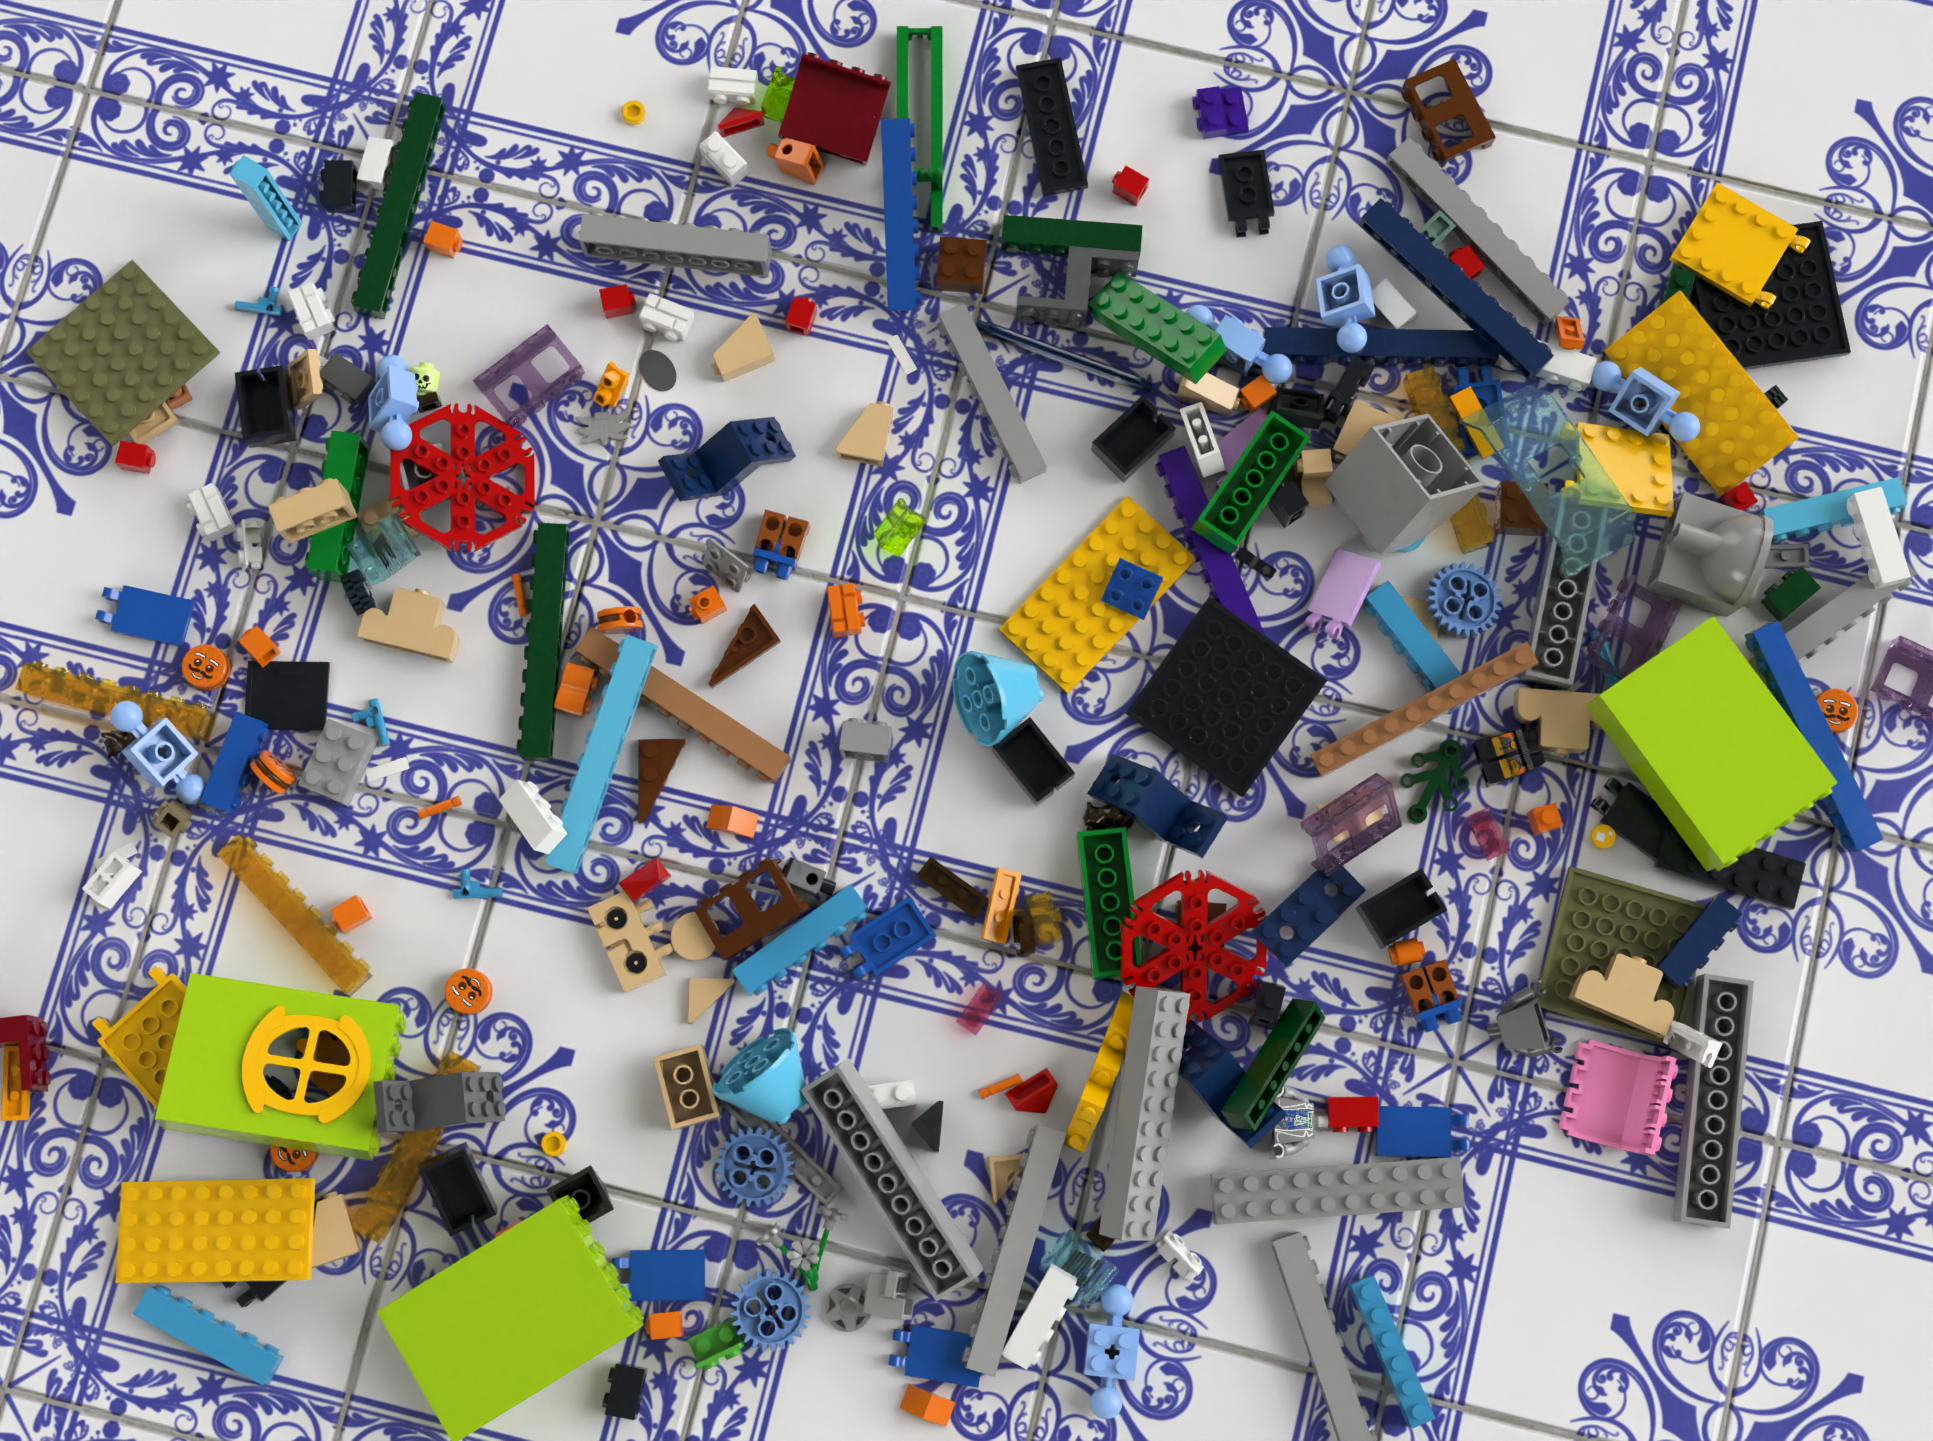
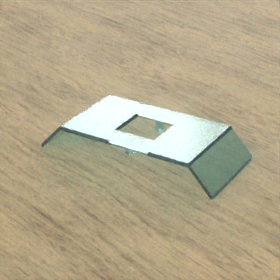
M1527 385L1459 420L1458 423L1481 431L1561 547L1565 579L1635 541L1632 508L1550 392ZM1560 444L1571 459L1569 466L1572 468L1576 467L1584 479L1551 495L1528 460Z

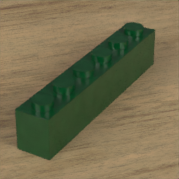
M1003 215L1001 249L1009 253L1028 251L1033 255L1052 253L1054 256L1061 257L1069 253V246L1139 252L1140 258L1143 225Z
M1292 998L1221 1110L1231 1127L1256 1131L1325 1020V1016L1316 1002Z

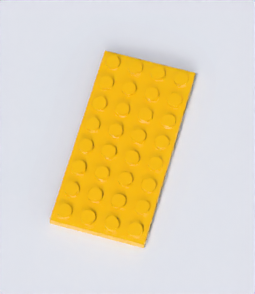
M1681 290L1604 350L1611 361L1620 368L1621 373L1626 379H1628L1632 371L1642 367L1680 392L1671 410L1677 414L1680 412L1694 414L1700 422V431L1696 438L1689 442L1675 441L1720 497L1800 438ZM1662 422L1663 426L1669 432V425Z
M1128 495L998 629L1006 639L1067 695L1140 620L1136 616L1101 601L1119 558L1163 577L1150 608L1195 562L1193 554Z
M315 1179L121 1182L115 1283L311 1280Z

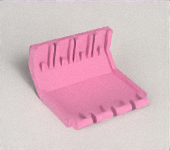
M1588 1040L1587 1043L1578 1042L1574 1059L1583 1062L1582 1065L1573 1063L1569 1083L1577 1085V1088L1567 1087L1563 1104L1564 1107L1572 1110L1571 1113L1562 1111L1558 1128L1567 1130L1566 1135L1622 1151L1647 1156L1655 1155V1152H1658L1661 1147L1662 1138L1659 1137L1661 1127L1665 1126L1667 1120V1113L1664 1112L1666 1103H1670L1673 1090L1670 1089V1085L1678 1072V1065L1675 1064L1677 1058L1667 1055L1658 1057L1641 1054L1594 1040Z

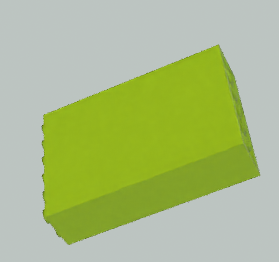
M1714 616L1585 705L1706 871L1714 868L1719 871L1724 867H1729L1738 860L1737 857L1750 852L1757 847V843L1776 833L1775 830L1792 822L1795 819L1794 816L1804 813L1814 806V802L1833 792L1831 787L1838 783Z
M566 1195L376 1311L451 1441H460L630 1336L644 1325L642 1321L644 1316L638 1306L634 1307L629 1299L631 1298L630 1291L626 1285H621L618 1281L617 1276L619 1274L612 1263L608 1264L604 1257V1254H606L604 1247L599 1241L596 1242L591 1235L593 1229L586 1219L583 1220L578 1213L580 1207L573 1197L570 1199Z

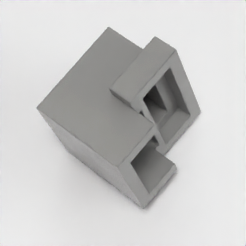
M888 1270V1274L869 1272L863 1313L901 1320H912L915 1300L907 1298L911 1273Z

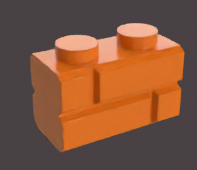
M855 583L826 587L833 637L861 634V627L865 626L864 612L859 613L858 604L862 603L860 589H855Z

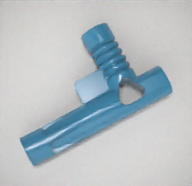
M270 286L268 298L259 297L257 304L236 301L235 310L282 316L283 307L276 306L279 288ZM273 306V311H268Z
M377 698L369 700V709L352 713L353 721L355 723L366 719L369 728L376 726L381 746L390 745L379 701ZM377 708L378 714H372V711Z
M470 869L460 870L461 889H453V899L498 898L503 895L502 888H480L479 881H469ZM464 889H467L469 892L467 896L462 895Z

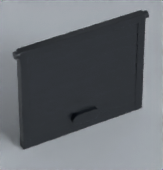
M248 661L245 715L269 724L267 728L269 730L323 731L327 722L330 662L271 661L262 668L256 661Z

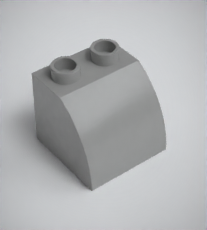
M1429 414L1371 427L1324 483L1334 496L1333 503L1337 510L1351 517L1362 531L1361 539L1370 550L1378 552L1380 555L1407 548L1418 542L1457 513L1485 486L1483 480Z

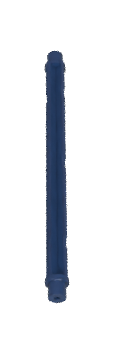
M978 320L976 324L978 331L983 332L984 335L1138 391L1143 390L1150 393L1153 387V383L1145 380L1144 377L1134 375L989 321Z

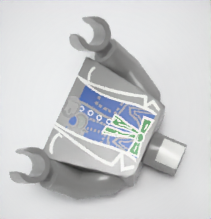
M1283 1086L1274 1100L1285 1111L1287 1116L1272 1129V1144H1269L1267 1148L1272 1147L1274 1149V1156H1270L1269 1159H1277L1298 1153L1308 1146L1310 1139H1314V1129H1328V1114H1314V1104L1309 1103L1307 1096L1292 1087Z

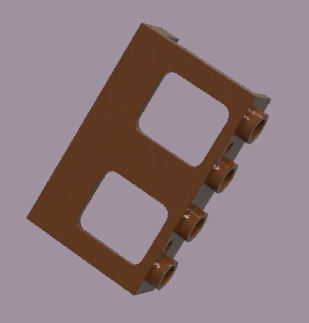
M1455 58L1405 80L1401 90L1402 98L1406 103H1409L1414 121L1419 122L1422 128V136L1431 145L1433 158L1437 162L1439 161L1442 168L1446 166L1448 160L1480 146L1483 150L1492 146L1496 137ZM1438 76L1443 77L1452 94V98L1431 108L1424 107L1415 87ZM1457 116H1463L1473 137L1450 148L1445 147L1436 130V126Z
M769 857L757 864L758 869L753 872L749 870L738 877L740 881L734 885L728 883L719 889L720 894L714 898L712 895L706 897L699 902L701 906L694 910L723 961L734 958L810 909L805 900H798L778 866L782 862L780 858L771 860ZM768 872L779 889L782 899L765 911H760L746 885L763 873ZM729 897L742 918L743 924L723 937L714 925L707 910Z

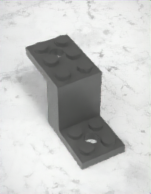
M1069 246L1064 299L1018 296L1016 320H1020L1024 324L1044 322L1047 326H1056L1057 324H1067L1070 328L1085 326L1090 274H1095L1098 277H1107L1108 275H1115L1119 271L1128 278L1136 277L1139 252Z
M458 1072L411 1081L373 1082L378 1133L420 1132L470 1123H497L505 1121L506 1107L503 1102V1080L500 1072Z

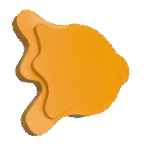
M324 1032L318 1037L314 1060L321 1063L347 1066L350 1063V1053L340 1039L335 1041L330 1033ZM300 1038L296 1042L297 1050L305 1055L308 1041L306 1038ZM313 1071L309 1076L311 1081L319 1088L327 1091L330 1097L341 1090L346 1082L345 1076Z

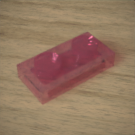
M1489 807L1466 817L1487 861L1510 851Z
M983 982L956 1020V1023L976 1036L1004 995L986 982Z

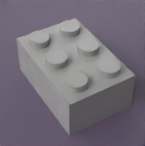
M328 719L298 785L310 792L349 807L378 741L368 734Z

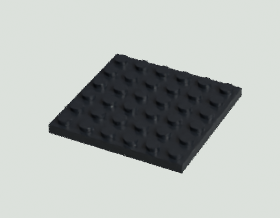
M1823 221L1793 225L1798 228L1795 235L1804 236L1811 242L1802 254L1790 246L1786 248L1761 289L1763 292H1769L1776 296L1768 310L1756 302H1753L1749 307L1700 277L1695 276L1693 290L1699 314L1745 370L1846 356L1851 353Z
M1209 596L1125 714L1243 798L1328 680Z

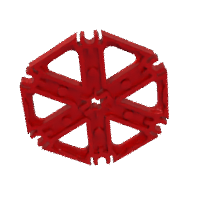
M455 403L453 413L450 408L451 404L409 424L408 426L412 431L410 444L403 450L396 451L390 449V502L400 499L394 501L391 507L393 509L398 506L403 507L404 512L398 514V519H404L408 515L409 518L402 520L404 525L451 551V542H454V552H458V545L464 543L467 546V553H470L472 542L475 547L474 552L522 528V524L526 523L527 519L521 516V512L525 511L531 514L535 507L534 454L528 456L533 450L532 447L524 450L520 446V444L526 442V437L515 440L517 437L522 436L523 433L474 405V414H471V404H468L467 411L462 413L458 409V403ZM440 420L448 421L450 423V455L420 437V431ZM478 422H485L505 435L504 443L475 457V425ZM407 459L436 477L411 490H405L400 485V463L402 460ZM520 464L525 470V491L521 495H516L489 478ZM462 467L465 476L469 477V479H466L463 489L461 480L456 478L460 475ZM450 499L449 532L442 533L420 519V513ZM475 500L505 517V524L486 534H479L475 529Z
M1189 870L1185 872V875L1181 871L1133 901L1134 905H1130L1129 909L1135 913V916L1132 919L1123 917L1124 922L1129 926L1121 923L1120 977L1125 986L1135 983L1134 987L1128 991L1134 998L1136 986L1154 988L1180 971V992L1190 993L1186 1023H1190V1015L1196 1013L1197 1020L1202 1022V1012H1204V1019L1207 1021L1254 991L1252 987L1258 986L1252 980V977L1256 974L1263 977L1265 974L1258 967L1266 970L1267 948L1257 938L1256 955L1250 960L1221 946L1245 930L1256 928L1267 915L1262 907L1256 911L1253 910L1254 906L1260 903L1254 894L1205 870L1206 877L1202 870H1198V877L1194 880L1191 879ZM1219 889L1237 898L1238 904L1207 922L1208 893L1210 890ZM1174 891L1181 892V925L1152 911V907L1156 902ZM1136 936H1144L1166 947V949L1137 967L1133 965L1132 942ZM1195 939L1199 947L1195 948V952L1193 955L1191 949L1188 948V946H1192ZM1207 968L1235 981L1237 984L1235 991L1216 1003L1207 1002Z

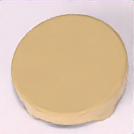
M695 912L684 914L674 923L671 930V944L676 953L682 958L689 961H701L708 959L716 951V947ZM712 919L714 925L716 926L717 930L719 931L717 924H716V923L714 922V920Z

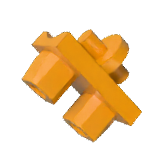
M609 362L593 400L603 407L607 404L612 408L616 407L623 390L628 385L630 374L620 370L614 362Z

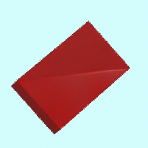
M734 107L718 124L720 136L724 138L765 125L763 114L761 111Z
M656 857L619 882V885L634 903L668 880L671 875Z
M1046 1068L1005 1094L1016 1111L1046 1114L1058 1084Z

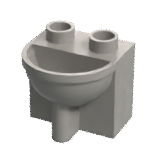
M1683 492L1673 501L1674 513L1671 517L1666 518L1645 591L1728 617L1743 606L1749 608L1756 597L1759 586L1758 581L1771 547L1774 530L1773 519L1765 515L1757 516Z

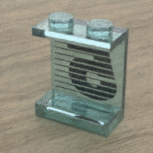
M397 513L382 518L376 523L378 526L359 540L345 545L363 573L364 578L371 586L385 581L421 555Z
M1069 1229L1067 1233L1063 1232L1058 1237L1057 1245L1052 1252L1048 1251L1042 1257L1039 1269L1046 1274L1052 1263L1077 1278L1075 1285L1079 1288L1074 1298L1089 1309L1120 1270Z

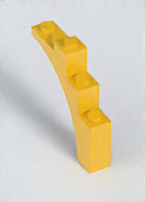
M1122 991L1114 1009L1095 1062L1066 1131L1063 1144L1083 1153L1104 1110L1127 1049L1134 998L1131 994Z

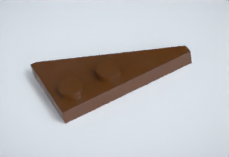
M755 604L750 607L747 617L738 628V632L726 649L719 666L714 670L708 683L712 689L781 643Z
M685 739L638 740L639 824H644L649 817L658 795L661 794L671 770H673L682 748L686 744Z

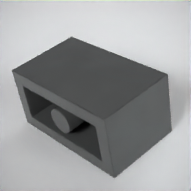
M334 352L319 372L320 378L323 380V386L331 392H334V390L342 394L340 397L351 405L355 402L362 406L376 385V381L372 376L336 352Z

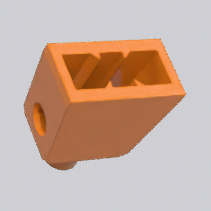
M783 138L779 146L773 143L768 146L767 156L775 159L780 171L812 185L816 184L824 164L814 145Z

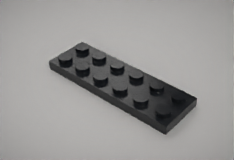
M1061 57L1016 65L1017 78L1043 197L1087 189L1088 181Z
M1668 820L1664 824L1653 867L1782 908L1794 910L1806 863L1754 848L1750 852L1737 857L1738 860L1727 868L1724 867L1719 871L1715 868L1706 871Z

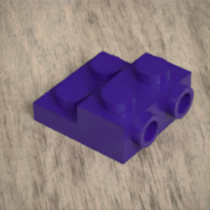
M1216 86L1196 90V95L1192 97L1193 109L1198 110L1199 118H1196L1198 132H1202L1203 139L1248 133L1249 127L1241 87L1220 90V87Z

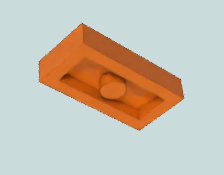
M1556 316L1554 326L1559 346L1568 350L1575 348L1583 349L1585 340L1580 319Z

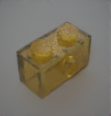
M1050 891L1026 897L1025 901L1029 915L1033 916V931L1038 947L1062 941L1059 927L1062 917L1059 908L1054 909Z

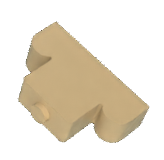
M396 588L388 615L378 608L368 609L362 617L357 637L364 642L454 663L459 646V637L455 631L448 625H440L445 604L440 598L430 596L429 592L422 589H415L414 592Z
M1518 688L1514 692L1513 714L1516 721L1524 725L1530 724L1535 720L1537 721V750L1553 751L1557 756H1568L1569 753L1580 754L1589 748L1590 728L1594 730L1602 729L1585 706L1600 694Z
M1623 954L1612 956L1604 977L1601 973L1594 970L1580 974L1569 996V999L1659 1038L1667 1036L1674 1017V1008L1671 1003L1666 1000L1654 1001L1663 972L1647 965L1646 960L1637 956L1632 958Z

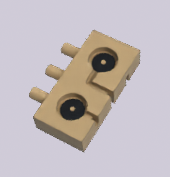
M622 891L587 909L594 925L597 927V932L604 948H611V950L607 951L608 957L624 992L629 993L665 976L666 973L659 958L674 952L671 943L657 949L653 946L649 936L664 930L661 921L645 927L640 917L641 913L654 908L652 900L649 899L635 905L625 891Z

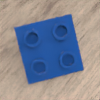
M1119 558L1101 601L1144 620L1162 583L1163 577Z

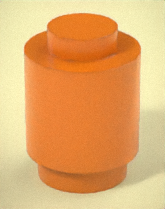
M1417 938L1394 942L1393 945L1388 946L1392 965L1398 964L1403 966L1421 962L1422 956L1426 955L1423 942H1418Z

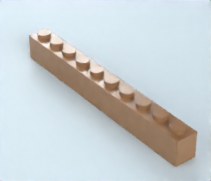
M591 626L575 649L579 655L578 659L589 667L591 664L599 668L598 673L610 680L612 677L610 675L611 666L614 662H617L620 655L618 653L619 644ZM651 666L639 700L647 705L653 703L659 707L657 711L667 718L673 716L678 720L677 724L686 731H689L690 728L698 733L696 737L706 744H709L711 741L717 745L716 750L724 756L729 757L731 754L738 759L736 761L738 765L746 770L751 767L758 772L756 774L758 778L766 783L772 781L776 784L791 761V757Z
M1526 641L1310 754V757L1322 778L1537 666L1539 662Z

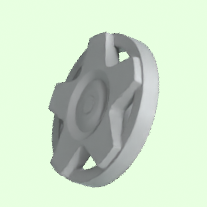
M844 1284L830 1292L825 1302V1314L833 1327L840 1331L852 1332L860 1329L867 1323L871 1314L863 1313L864 1304L860 1302L861 1294L864 1297L866 1296L865 1290L854 1284ZM844 1288H852L848 1294L839 1291ZM832 1299L835 1307L829 1311V1304ZM865 1317L864 1320L856 1326L857 1318ZM842 1320L845 1327L838 1325L834 1321Z

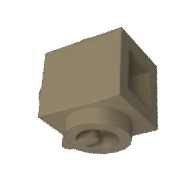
M174 799L170 803L165 800L152 816L156 819L153 825L173 839L179 832L184 834L192 824L189 819L194 813Z

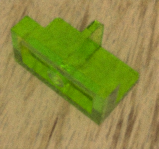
M780 66L775 68L762 101L761 109L763 117L782 123L795 78L782 74Z
M899 498L875 530L874 536L881 549L900 557L924 525L926 519L923 515L909 509L905 500Z

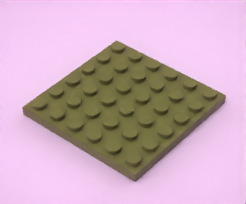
M133 260L127 263L25 351L112 446L116 445L220 354V351Z
M1573 866L1568 867L1540 977L1542 982L1539 983L1537 991L1543 988L1547 990L1543 995L1536 994L1541 1009L1666 1045L1663 1043L1664 1037L1659 1038L1569 999V996L1580 974L1594 970L1601 973L1604 977L1610 959L1614 955L1623 954L1630 958L1637 956L1646 960L1647 965L1655 967L1706 905ZM1661 979L1654 1001L1666 1000L1671 1003L1674 1008L1673 1021L1684 1024L1694 979L1686 988L1682 986L1678 989H1674Z

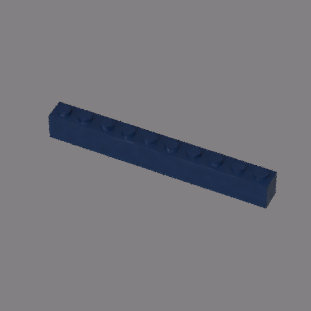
M1380 198L1361 217L1358 225L1527 380L1531 382L1551 361L1554 355L1545 343H1540L1535 339L1533 332L1527 327H1522L1511 312L1502 309L1495 297L1488 296L1477 281L1469 279L1458 264H1453L1447 259V255L1440 248L1436 249L1424 233H1419L1414 229L1411 221L1406 217L1402 218L1390 202H1385Z
M1264 327L1262 333L1263 338L1266 339L1263 352L1269 356L1272 354H1283L1294 365H1302L1305 362L1327 365L1330 362L1347 366L1355 355L1371 365L1385 363L1386 366L1408 364V366L1417 367L1422 364H1431L1433 367H1443L1446 364H1455L1456 367H1467L1469 365H1478L1480 367L1481 365L1488 364L1490 366L1495 365L1499 358V353L1474 330L1365 329L1367 342L1360 351L1355 353L1345 352L1339 347L1337 333L1340 328Z

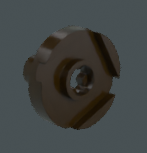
M1017 908L1013 910L1016 916H1013L1012 919L1014 943H1019L1020 949H1016L1018 957H1029L1030 954L1035 953L1034 939L1030 938V930L1034 929L1033 916L1029 915L1028 910L1025 908Z

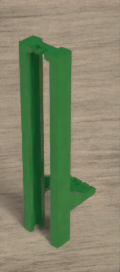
M897 26L896 118H908V40H912V35H917V38H923V35H927V39L931 40V168H928V172H924V168H920V170L914 168V171H916L917 182H931V227H933V233H943V27L908 28V26Z

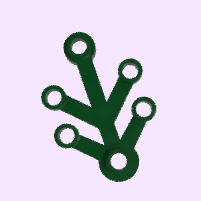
M1445 740L1440 744L1438 750L1426 754L1415 753L1411 757V764L1415 768H1421L1425 763L1440 760L1435 769L1413 775L1406 773L1400 778V785L1405 789L1411 788L1414 784L1429 780L1418 803L1412 805L1407 810V819L1412 824H1420L1427 818L1426 807L1437 786H1439L1442 795L1443 809L1447 812H1452L1458 807V801L1452 796L1445 775V771L1450 765L1455 779L1453 782L1454 788L1458 791H1464L1469 786V780L1463 776L1459 763L1463 750L1457 741ZM1448 747H1452L1455 750L1454 755L1447 753ZM1416 756L1421 757L1422 764L1415 763L1414 758ZM1409 777L1412 781L1411 785H1406L1403 779ZM1462 779L1465 782V787H1459L1457 781ZM1447 800L1453 801V808L1447 807ZM1415 809L1422 812L1421 817L1418 818L1414 815Z

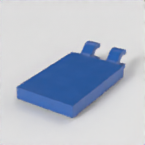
M1490 364L1481 365L1478 368L1481 382L1469 383L1467 367L1458 368L1455 371L1458 385L1452 387L1453 395L1471 386L1504 447L1500 451L1509 450L1511 446L1500 379L1492 380ZM1456 413L1462 455L1478 454Z
M126 585L123 586L122 592L104 587L102 597L119 603L116 614L97 610L96 620L112 625L111 631L114 633L183 648L195 601Z
M908 896L850 934L849 938L852 943L839 950V955L845 961L857 951L860 953L865 963L852 971L857 981L871 971L877 977L936 938V934L912 898Z
M1378 1106L1379 1127H1376V1156L1451 1158V1150H1469V1140H1451V1125H1469V1115H1451V1108Z
M706 1249L630 1250V1258H612V1264L615 1268H630V1283H620L621 1285H626L630 1291V1301L705 1300Z
M914 1324L912 1325L911 1332L894 1329L892 1340L910 1343L907 1357L890 1354L888 1365L904 1367L905 1376L979 1388L981 1373L965 1368V1362L962 1361L964 1349L966 1346L970 1347L972 1337L969 1334Z

